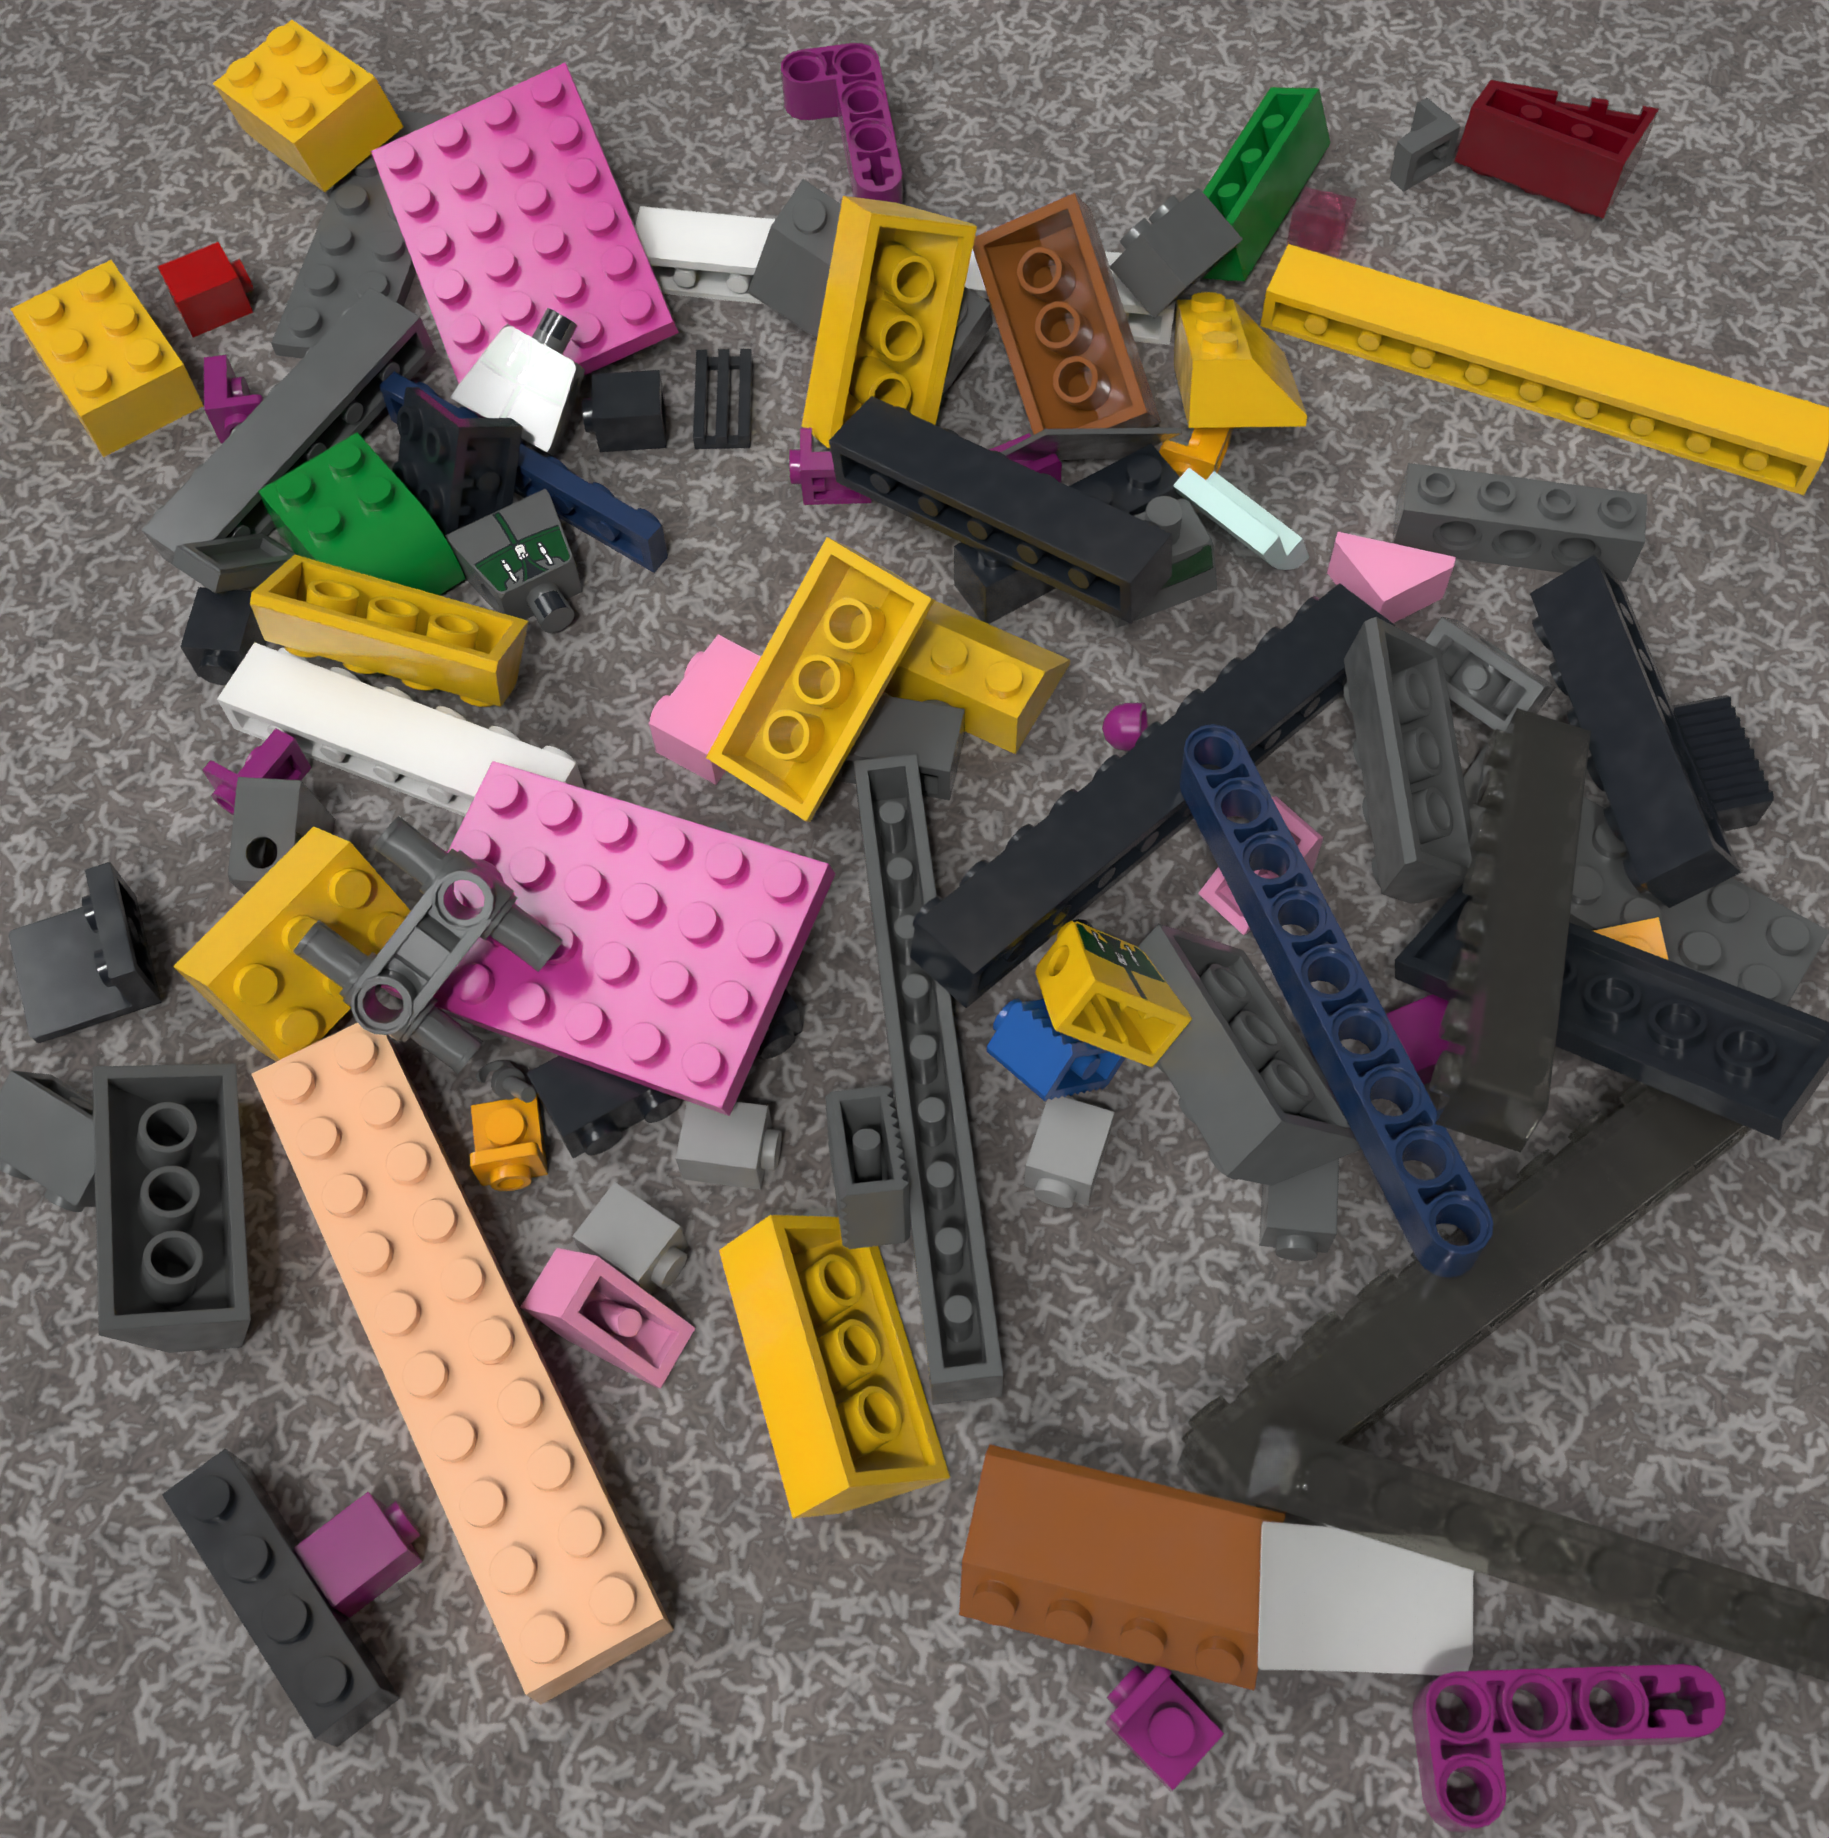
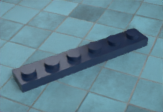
M395 371L380 385L391 421L396 424L398 411L404 406L406 387H419L458 418H479L469 408L464 406L458 408L440 398L425 383H414ZM521 441L515 493L526 498L546 488L558 518L651 572H656L668 558L662 524L652 513L642 508H632L615 498L602 484L585 481L571 473L558 459L554 457L545 458L526 447Z

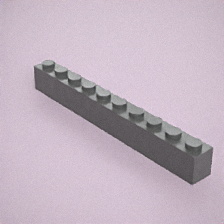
M917 754L854 761L857 802L898 1129L900 1130V1140H902V1150L904 1151V1161L909 1182L910 1228L932 1405L1001 1397L1003 1390V1368L951 997L947 990L910 958L914 933L913 920L919 910L928 901L936 897Z

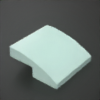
M1188 468L1173 485L1177 493L1185 500H1188L1190 504L1272 567L1281 570L1296 569L1309 559L1302 537L1215 471L1205 480L1191 468Z

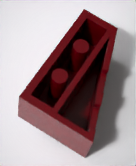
M1490 80L1471 106L1454 162L1471 168L1479 175L1493 176L1519 186L1526 193L1542 195L1566 204L1578 213L1592 214L1604 219L1639 162L1660 108L1642 106L1640 114L1637 115L1608 110L1609 100L1592 97L1589 106L1556 101L1558 91Z

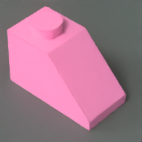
M556 1248L520 1307L564 1339L660 1389L695 1330V1327L599 1256Z

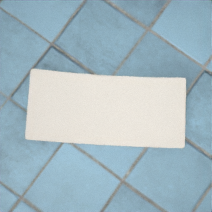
M1267 1521L1262 1523L1258 1640L1259 1669L1443 1675L1455 1671H1468L1473 1658V1541L1471 1539Z

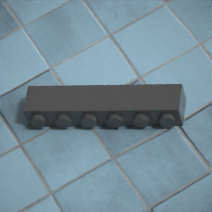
M369 287L354 304L344 311L342 317L318 343H315L308 349L302 360L280 383H277L270 390L268 396L255 410L233 429L230 436L209 459L196 468L191 478L165 505L155 512L153 518L142 529V532L162 558L172 564L176 546L260 533L267 536L274 529L275 525L258 490L356 432L360 435L386 407L380 385L394 371L410 380L436 352L420 316Z

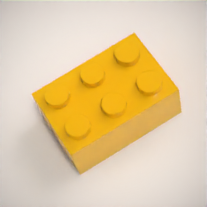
M294 20L272 30L265 42L246 57L234 61L227 68L226 73L213 83L246 133L324 193L371 155V151L382 146L404 127L375 76Z
M112 260L87 270L10 309L34 352L103 457L203 407V403L184 364Z
M313 826L173 967L254 1048L277 1062L320 1041L351 1008L343 1002L344 998L339 995L343 988L293 953L296 946L318 920H321L367 956L372 952L378 955L411 910L350 841Z

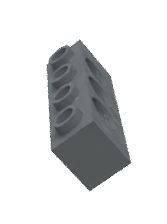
M1408 463L1396 503L1392 543L1454 556L1456 559L1565 573L1595 555L1620 581L1627 582L1645 544L1647 494Z

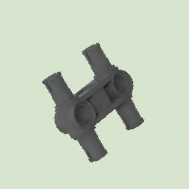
M398 816L380 836L373 849L421 883L422 887L419 891L424 894L378 955L372 952L367 956L321 920H318L296 946L293 953L343 988L339 995L344 998L343 1002L351 1007L355 1020L363 1029L373 1034L389 1035L396 1041L400 1039L406 1042L408 1038H411L459 1074L483 1041L434 1006L438 1001L434 997L437 990L479 937L486 940L490 935L537 972L550 959L563 939L515 904L518 899L513 894L515 891L504 883L501 873L493 864L483 859L471 858L463 851L459 850L457 852L453 848L447 853L402 817ZM469 880L477 884L484 895V906L468 908L462 905L454 893L455 881ZM382 984L395 988L401 994L403 1008L395 1010L383 1006L376 997L375 986Z

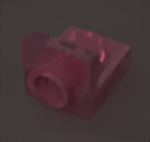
M1304 187L1300 202L1295 204L1292 213L1287 245L1291 244L1339 258L1357 199Z

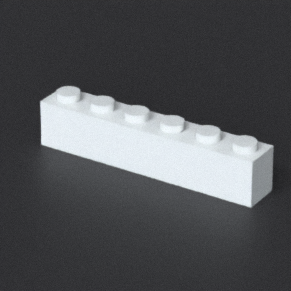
M254 642L217 698L227 718L236 730L266 740L274 729L277 728L294 737L307 757L462 816L466 815L492 761L585 789L577 762L566 752L558 748L545 746L541 749L520 741L517 736L498 726H491L489 729L466 721L462 715L444 706H438L436 709L414 702L407 694L389 686L383 689L376 688L361 682L355 675L339 667H332L330 670L309 663L304 657L287 652L285 648H280L277 651Z

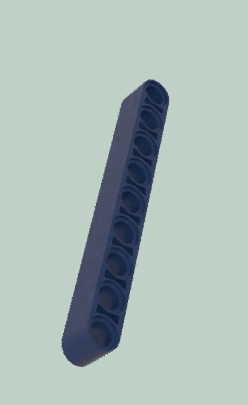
M1215 724L1201 726L1192 731L1185 742L1179 781L1181 793L1416 1258L1426 1270L1436 1276L1446 1278L1462 1276L1472 1269L1492 1236L1494 1223L1490 1210L1242 740L1234 731L1225 726ZM1211 764L1216 765L1222 769L1211 770L1206 769L1201 765ZM1227 817H1243L1250 821V823H1235L1227 819ZM1269 870L1277 874L1279 878H1262L1255 874L1254 871ZM1297 925L1304 928L1309 934L1302 936L1293 935L1285 931L1282 926ZM1316 981L1329 982L1338 989L1339 993H1321L1311 983ZM1346 1039L1358 1040L1365 1044L1371 1052L1367 1054L1352 1053L1345 1049L1340 1041ZM1376 1099L1390 1100L1400 1108L1402 1115H1384L1376 1110L1371 1101ZM1415 1160L1426 1164L1433 1171L1435 1179H1417L1409 1174L1403 1162ZM1446 1223L1458 1227L1467 1236L1469 1245L1457 1246L1443 1240L1437 1231L1436 1225Z

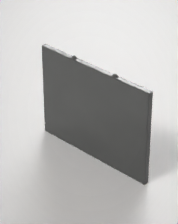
M1182 427L1044 429L1001 453L1010 460H1038L1051 454H1056L1060 460L1119 459L1151 443L1153 446H1156L1182 434Z

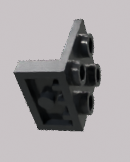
M406 387L404 406L399 409L397 415L400 445L398 461L393 465L392 472L425 508L445 539H447L446 535L513 504L523 426L512 418H458L419 387Z
M111 862L85 869L90 895L82 897L81 908L13 929L9 933L28 1033L36 1043H42L162 1003L137 896Z

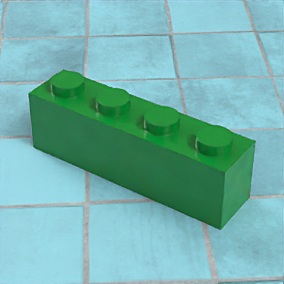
M1270 87L1203 190L1206 197L1243 239L1203 278L1224 281H1245L1329 147L1331 142L1319 88Z

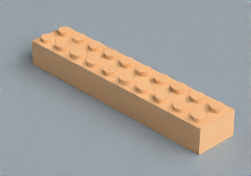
M356 1023L252 1073V1077L525 1694L539 1704H543L672 1632L674 1629L389 1035L373 1034L363 1029L359 1023Z

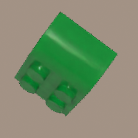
M358 432L258 490L278 533L298 556L436 595L444 593L465 580L456 556L431 516Z

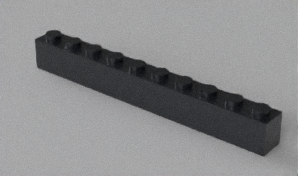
M1340 583L1320 599L1316 596L1309 598L1297 611L1293 621L1283 629L1278 626L1271 628L1259 641L1255 651L1244 660L1240 657L1232 659L1220 672L1214 684L1204 692L1200 689L1192 691L1182 701L1176 714L1164 724H1161L1159 721L1152 723L1140 735L1135 746L1125 755L1119 757L1115 754L1109 757L1096 771L1093 780L1080 791L1070 789L1065 792L1053 805L1049 815L1035 827L1031 824L1021 827L1011 837L1005 850L991 862L981 860L972 866L961 880L959 887L946 898L934 897L928 901L913 920L914 933L910 958L965 1008L969 1007L1054 936L1063 925L1072 921L1194 819L1179 785L1185 742L1192 731L1201 726L1212 724L1229 728L1242 740L1256 767L1344 694V685L1347 682L1344 658L1363 623L1371 618L1378 617L1393 626L1395 624ZM1211 764L1201 765L1202 767L1211 770L1222 769L1216 765Z

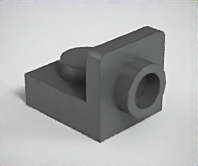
M1425 98L1416 104L1411 131L1397 142L1394 151L1390 180L1403 192L1452 165L1461 126L1429 98Z

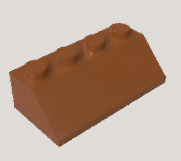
M1073 193L975 236L973 252L1033 435L1044 429L1147 428L1160 423L1161 420L1092 211L1076 193Z
M989 1444L984 1458L962 1559L959 1615L983 1621L990 1625L1003 1626L1054 1639L1065 1644L1077 1645L1132 1659L1139 1663L1152 1664L1203 1677L1214 1682L1226 1683L1255 1691L1259 1672L1258 1640L1262 1523L1264 1521L1284 1523L1286 1514Z

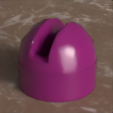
M1144 702L1119 704L1106 715L1102 731L1105 740L1113 748L1128 752L1135 746L1140 735L1148 727L1146 704Z

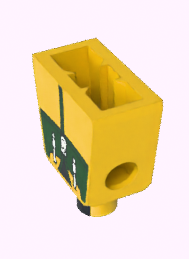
M1076 919L1063 925L1057 934L1056 941L1037 965L1035 974L1055 1031L1151 1068L1192 1020L1189 1012L1141 949L1094 929L1092 924L1086 920Z

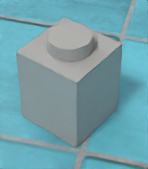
M1063 1096L1059 1099L1056 1097L1053 1100L1048 1099L1025 1166L1024 1186L1035 1189V1197L1052 1206L1070 1208L1074 1202L1088 1206L1111 1135L1114 1112L1067 1097L1064 1098Z
M687 1101L675 1158L682 1179L761 1190L765 1169L773 1171L777 1169L782 1140L781 1131L772 1130L768 1106L736 1102L730 1116Z
M616 1182L613 1183L572 1236L581 1253L599 1256L650 1295L657 1285L662 1289L669 1287L678 1277L687 1260V1254L683 1251L688 1245L680 1225Z

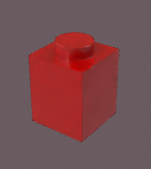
M219 241L157 266L193 338L253 313L246 293L254 290L253 284L241 260L237 259L230 262Z

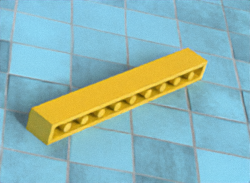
M1291 244L1287 245L1266 290L1260 323L1261 327L1803 496L1823 463L1829 444V407Z

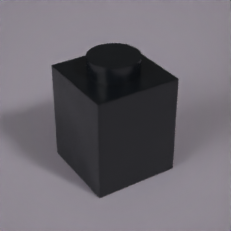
M660 370L592 374V398L582 399V413L586 433L595 432L599 452L667 448L666 401Z
M198 587L180 646L198 677H202L213 684L227 685L254 642L266 646L267 641L262 636L250 605L252 591L230 590L214 593L208 588Z

